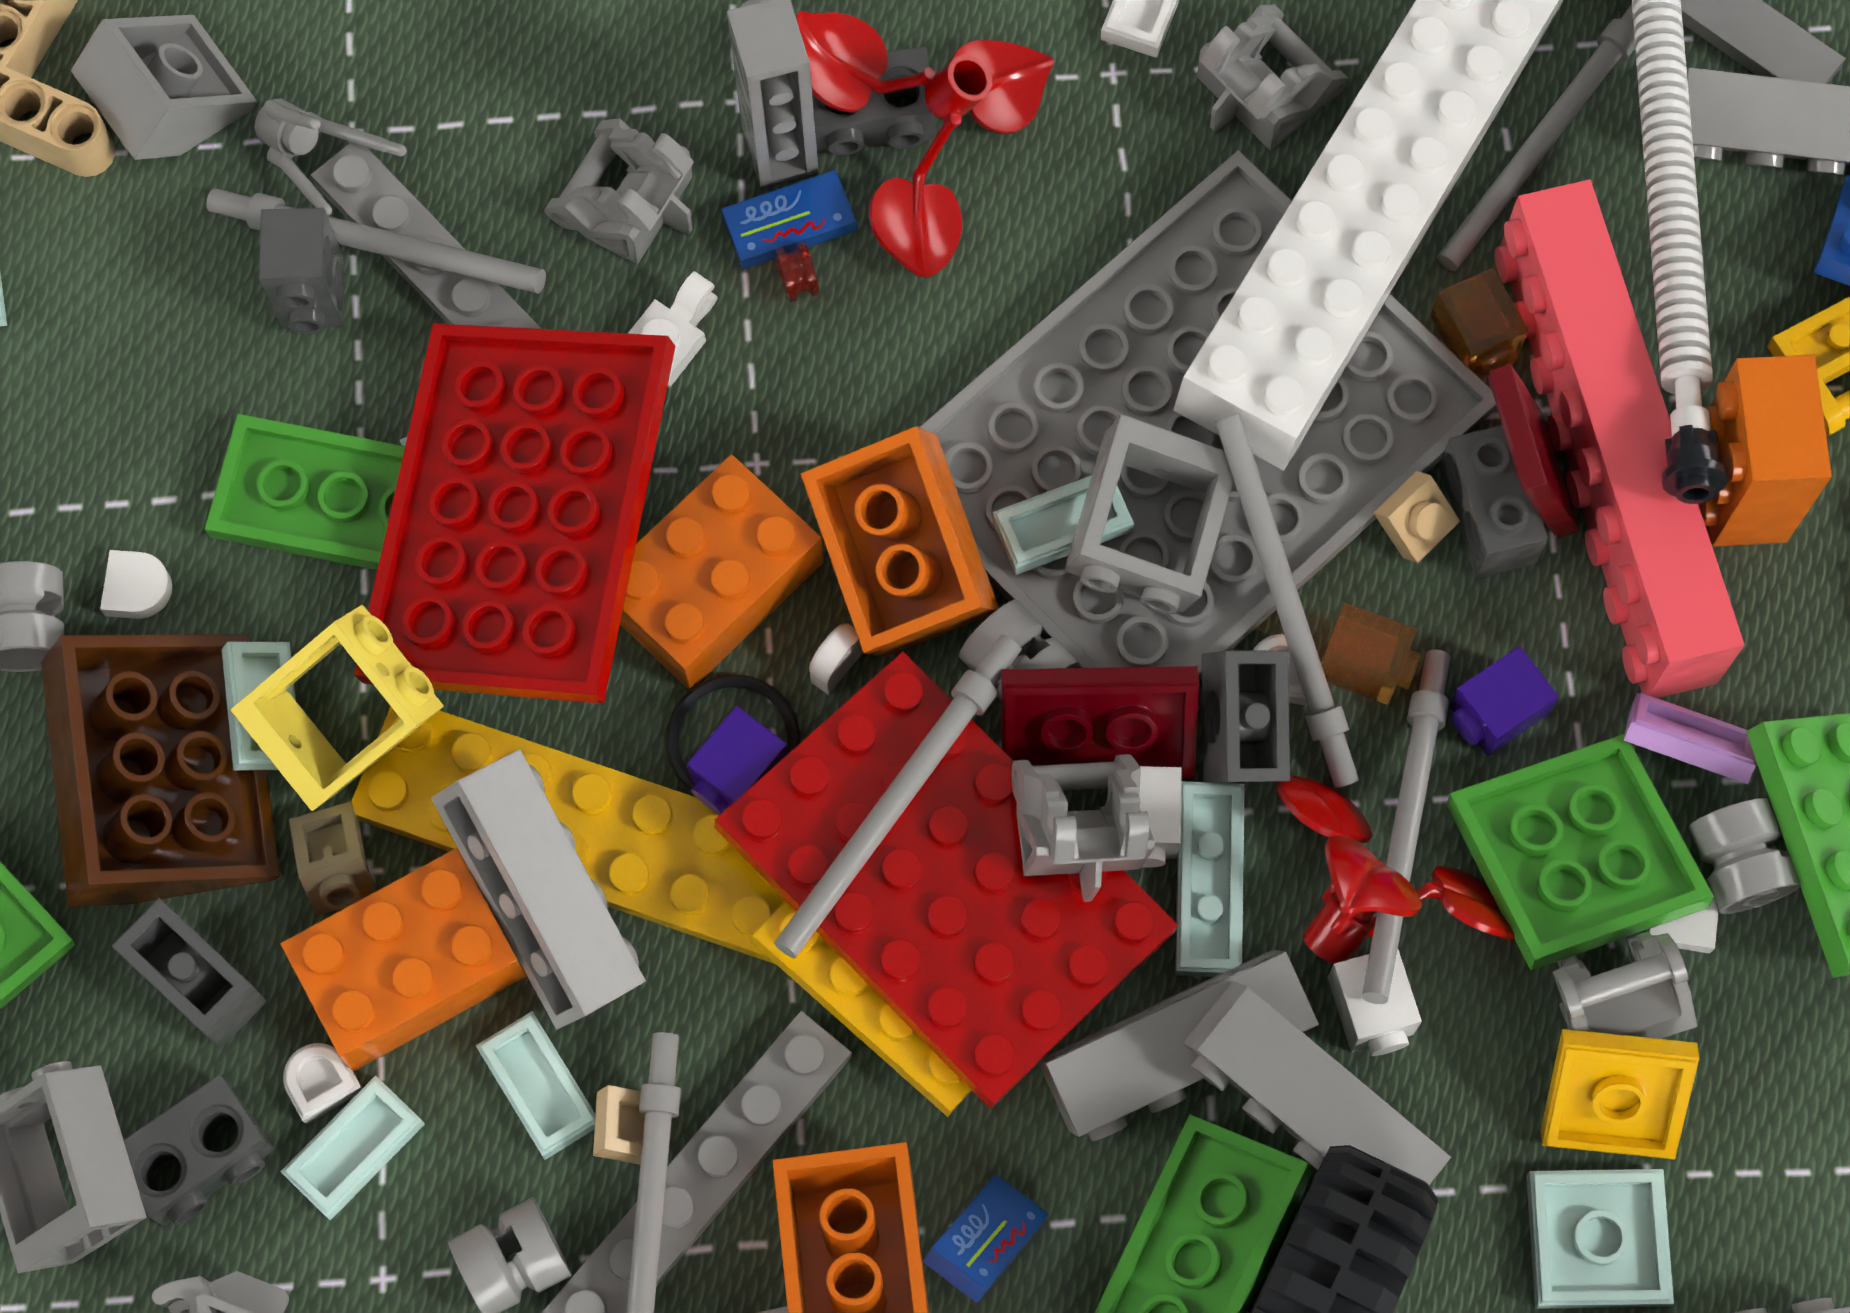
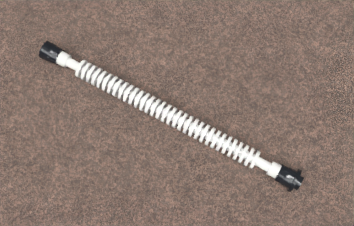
M1632 0L1661 387L1665 391L1675 394L1676 409L1670 414L1672 438L1665 439L1667 468L1662 473V486L1668 494L1677 497L1683 503L1699 504L1713 499L1716 493L1726 487L1728 484L1727 468L1720 463L1718 433L1716 430H1711L1709 411L1702 407L1701 392L1709 388L1713 383L1681 0Z

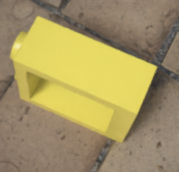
M362 604L334 621L231 708L230 711L309 809L313 811L349 785L442 709L444 705L434 694L433 686L428 677L419 669L412 667L393 643L392 635L387 626L380 619L372 616ZM340 644L401 718L348 763H345L287 691L291 685Z

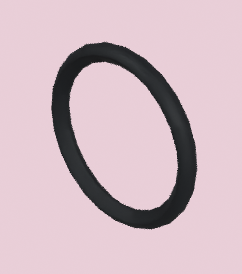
M726 674L703 681L694 686L680 699L671 713L666 728L665 747L669 763L675 775L690 791L696 784L692 782L689 770L681 758L679 730L683 718L691 706L701 697L715 690L728 687L745 688L756 691L768 698L777 707L784 719L789 753L800 744V729L797 716L789 701L776 688L761 679L747 675Z

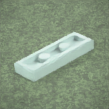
M1181 781V844L1177 856L1176 923L1179 926L1176 930L1175 976L1215 977L1242 964L1245 784Z

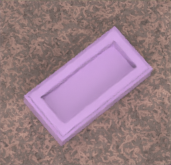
M1644 693L1636 694L1629 711L1624 741L1745 784L1749 783L1756 767V759L1746 733L1748 730Z

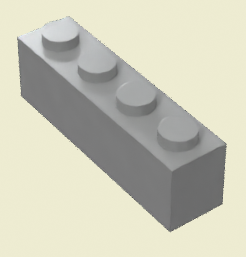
M748 0L739 8L728 10L727 17L741 125L760 189L819 174L810 62L791 0Z
M1687 68L1694 159L1721 161L1722 152L1725 150L1747 153L1745 161L1747 165L1782 168L1784 158L1808 160L1807 172L1844 175L1845 165H1850V86Z
M521 749L456 781L431 797L556 1030L587 1016L646 982L638 967L639 961L635 949L627 939L621 936L607 910V900L603 890L589 877L576 853V843L571 831L557 818L545 795V787L540 774L532 765L528 764Z
M1279 950L1266 952L1049 1053L1038 1064L1068 1131L1078 1137L1088 1133L1091 1141H1096L1125 1128L1128 1124L1124 1116L1148 1105L1150 1112L1155 1113L1186 1099L1187 1095L1184 1088L1204 1078L1191 1067L1198 1056L1182 1043L1232 981L1248 986L1302 1032L1319 1025L1287 952Z
M1232 981L1182 1043L1198 1056L1191 1067L1222 1092L1230 1083L1248 1098L1242 1109L1257 1123L1272 1134L1281 1125L1299 1140L1292 1151L1303 1161L1308 1162L1315 1171H1318L1330 1146L1351 1145L1430 1185L1451 1158L1444 1150L1248 986Z

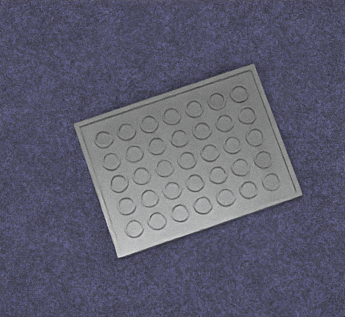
M1239 150L920 426V428L938 436L990 584L1008 602L1015 599L1018 600L1043 625L1041 635L1045 639L1052 637L1057 639L1080 663L1079 668L1198 666L1200 680L1202 678L1203 653L1232 651L1276 611L1234 481L1202 595L1184 612L1177 611L1173 614L1160 613L1148 609L1140 603V597L1118 589L1116 592L1106 593L1085 586L1080 581L1081 576L1064 571L1068 556L1015 575L992 521V512L1091 476L1104 434L1121 414L1224 450L1219 435L1173 411L1184 375L1292 202ZM1391 294L1387 297L1285 470L1283 471L1253 454L1297 591L1377 519L1374 512L1416 471L1426 474L1442 459L1449 438L1471 433L1497 409L1492 390ZM1123 465L1117 486L1133 520L1134 529L1133 532L1106 541L1100 545L1183 574L1205 493Z

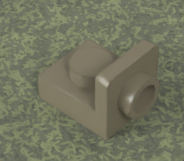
M352 801L289 819L298 877L315 914L322 915L345 909L376 892L374 880L366 863L359 820L355 815Z

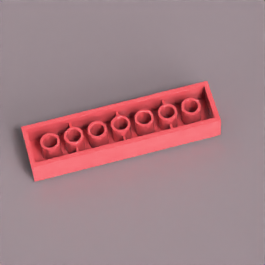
M1591 179L1519 195L1509 221H1506L1504 224V236L1500 247L1495 249L1496 268L1503 283H1511L1516 299L1512 307L1515 328L1521 339L1528 338L1534 355V358L1530 361L1532 381L1539 395L1546 394L1552 411V415H1549L1548 418L1550 437L1557 451L1564 450L1570 467V472L1566 476L1570 500L1576 509L1583 508L1589 529L1585 531V545L1589 559L1593 566L1601 565L1608 586L1603 591L1606 613L1613 625L1620 624L1627 645L1622 649V659L1626 675L1632 684L1639 683L1642 693L1655 698L1718 684L1745 644L1699 505L1679 501L1677 497L1668 494L1662 486V473L1667 468L1665 439L1672 438L1671 420Z

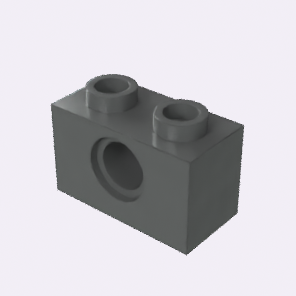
M1288 650L1203 653V782L1290 781Z
M160 898L112 945L132 967L219 1049L267 1002L251 983Z

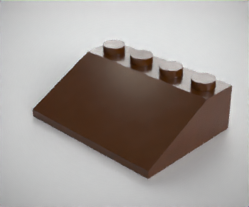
M249 634L61 635L41 661L68 907L137 904L155 901L158 898L166 899L273 881L280 877L267 770H233L221 649L227 642H250Z

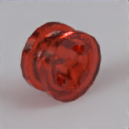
M798 243L796 250L791 253L784 251L783 248L776 249V261L789 303L797 301L798 295L802 292L809 293L811 297L819 295L818 281L806 243Z

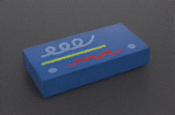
M836 170L721 208L722 219L742 270L857 231L856 219Z
M995 1174L933 1245L923 1263L974 1302L978 1303L1041 1228L1049 1214Z

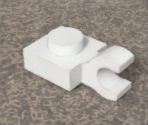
M695 271L682 284L670 309L654 299L628 332V334L669 336L676 347L668 388L672 386L705 344L704 332L695 326L711 310L718 299L711 292L715 287L714 284Z

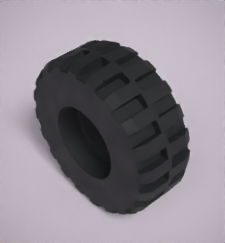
M1351 1145L1330 1146L1281 1246L1251 1313H1393L1437 1209L1438 1197L1427 1182Z

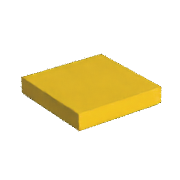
M1562 1029L1540 1130L1542 1146L1675 1160L1699 1062L1697 1043Z

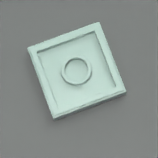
M1663 1169L1529 1171L1526 1174L1535 1309L1669 1307L1674 1304Z

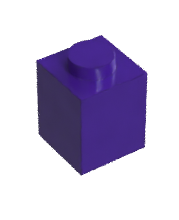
M1519 646L1457 688L1449 705L1453 711L1451 720L1460 736L1468 744L1473 746L1478 743L1484 753L1489 756L1548 716L1559 696Z
M736 705L687 763L692 782L696 784L691 790L692 793L710 810L718 815L722 814L789 754L787 744Z

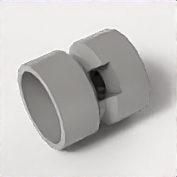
M30 561L0 563V671H41V661L58 638L64 635V623L55 617L64 610L63 572L57 567Z
M1016 599L1009 601L992 613L971 634L959 652V658L972 671H975L1000 635H1006L1015 640L1022 648V651L1009 669L1080 667V663L1054 637L1042 639L1040 637L1043 625ZM1000 679V681L998 682V687H997V691H998L997 697H998L1000 700H1001V679Z
M1767 798L1743 801L1724 807L1697 819L1688 827L1700 861L1714 866V871L1707 880L1719 913L1733 914L1760 907L1788 896L1800 888L1789 853L1776 849L1775 842L1782 833L1771 803Z
M533 1197L500 1213L497 1227L490 1229L483 1224H479L448 1240L454 1260L481 1313H501L520 1303L523 1289L529 1287L539 1293L572 1276L559 1245ZM517 1253L513 1260L509 1262L507 1256Z

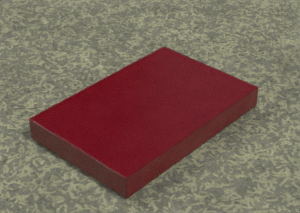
M1511 364L1489 371L1488 380L1522 491L1551 532L1557 535L1558 538L1579 532L1580 530L1545 416Z
M1198 666L1001 669V749L1013 761L1029 760L1032 766L1114 762L1116 755L1131 754L1139 766L1181 767V778H1195L1199 696Z

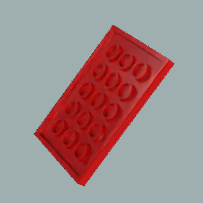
M433 323L368 612L387 626L392 635L393 643L412 667L419 669L428 677L434 690L604 704L676 347L669 336ZM356 663L354 676L363 684L373 685Z
M904 652L900 653L715 819L714 828L797 911L950 705L952 699ZM971 719L816 931L991 1110L1175 933L1179 925L1124 870L1102 871L1101 888L1091 902L1083 901L1079 873L1024 876L1016 815L1017 801L1012 787L1013 760Z

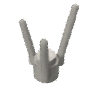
M281 98L266 101L255 119L256 136L261 142L270 146L267 160L280 167L315 208L324 207L327 216L332 213L331 206L292 161L293 156L307 154L315 147L319 132L396 156H404L407 151L406 147L402 144L323 119Z

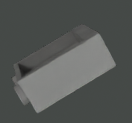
M1121 414L1104 434L1064 571L1081 576V583L1093 590L1113 593L1118 589L1140 597V603L1153 611L1173 614L1177 611L1184 612L1202 595L1234 479L1225 451ZM1123 465L1205 493L1183 574L1100 545Z
M69 1061L52 1063L32 1072L33 1081L26 1086L0 1095V1214L17 1273L73 1264L147 1218L101 1065L73 1069ZM49 1119H52L77 1204L70 1210L43 1124Z

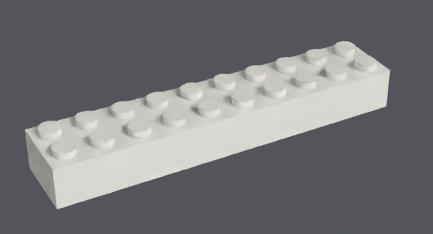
M1563 0L1415 1L1184 375L1173 411L1217 435L1219 433L1215 421L1239 413L1252 454L1283 471L1285 470L1552 23Z

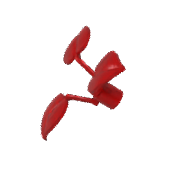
M799 11L796 14V19L810 62L812 94L819 101L839 111L857 112L868 103L871 90L878 94H886L923 85L925 86V103L927 108L934 116L943 119L942 127L913 173L912 182L903 178H892L885 181L872 195L869 204L870 226L880 245L916 276L924 278L934 276L946 267L956 251L962 231V214L958 201L949 188L940 184L924 185L928 170L953 129L961 123V117L969 111L975 122L995 133L1013 134L1025 128L1034 119L1039 109L1044 86L1053 67L1054 59L1018 44L995 40H976L961 46L953 54L949 63L938 72L927 67L918 74L890 81H882L879 78L887 69L888 55L881 36L873 27L861 19L848 14Z
M1290 774V781H1271L1276 782L1275 785L1280 798L1300 822L1315 832L1329 837L1325 844V854L1332 880L1321 896L1325 902L1324 906L1303 933L1306 945L1323 960L1333 965L1349 960L1367 936L1373 937L1376 921L1374 914L1376 912L1404 917L1414 916L1421 909V902L1428 898L1441 900L1444 908L1463 923L1485 933L1516 942L1514 933L1501 914L1488 886L1473 875L1457 868L1439 865L1431 873L1434 882H1428L1415 890L1404 876L1379 861L1373 853L1358 843H1368L1373 834L1367 819L1346 796L1326 784L1303 776Z

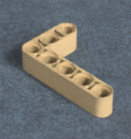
M0 0V44L7 39L16 38L10 45L0 48V142L78 176H96L106 171L115 157V144L96 108L85 101L31 78L78 0ZM35 110L39 111L33 118L19 121L25 113ZM82 134H92L87 141L81 144H71L76 137Z

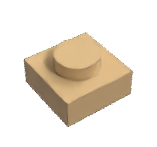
M1418 471L1405 481L1374 512V515L1402 558L1415 563H1419L1460 522L1432 476Z
M607 1085L597 1092L593 1156L641 1164L645 1115L639 1113L641 1091Z

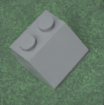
M194 15L102 19L71 69L75 78L88 94L90 101L101 112L119 137L121 144L129 151L134 160L181 156L252 111L258 102Z

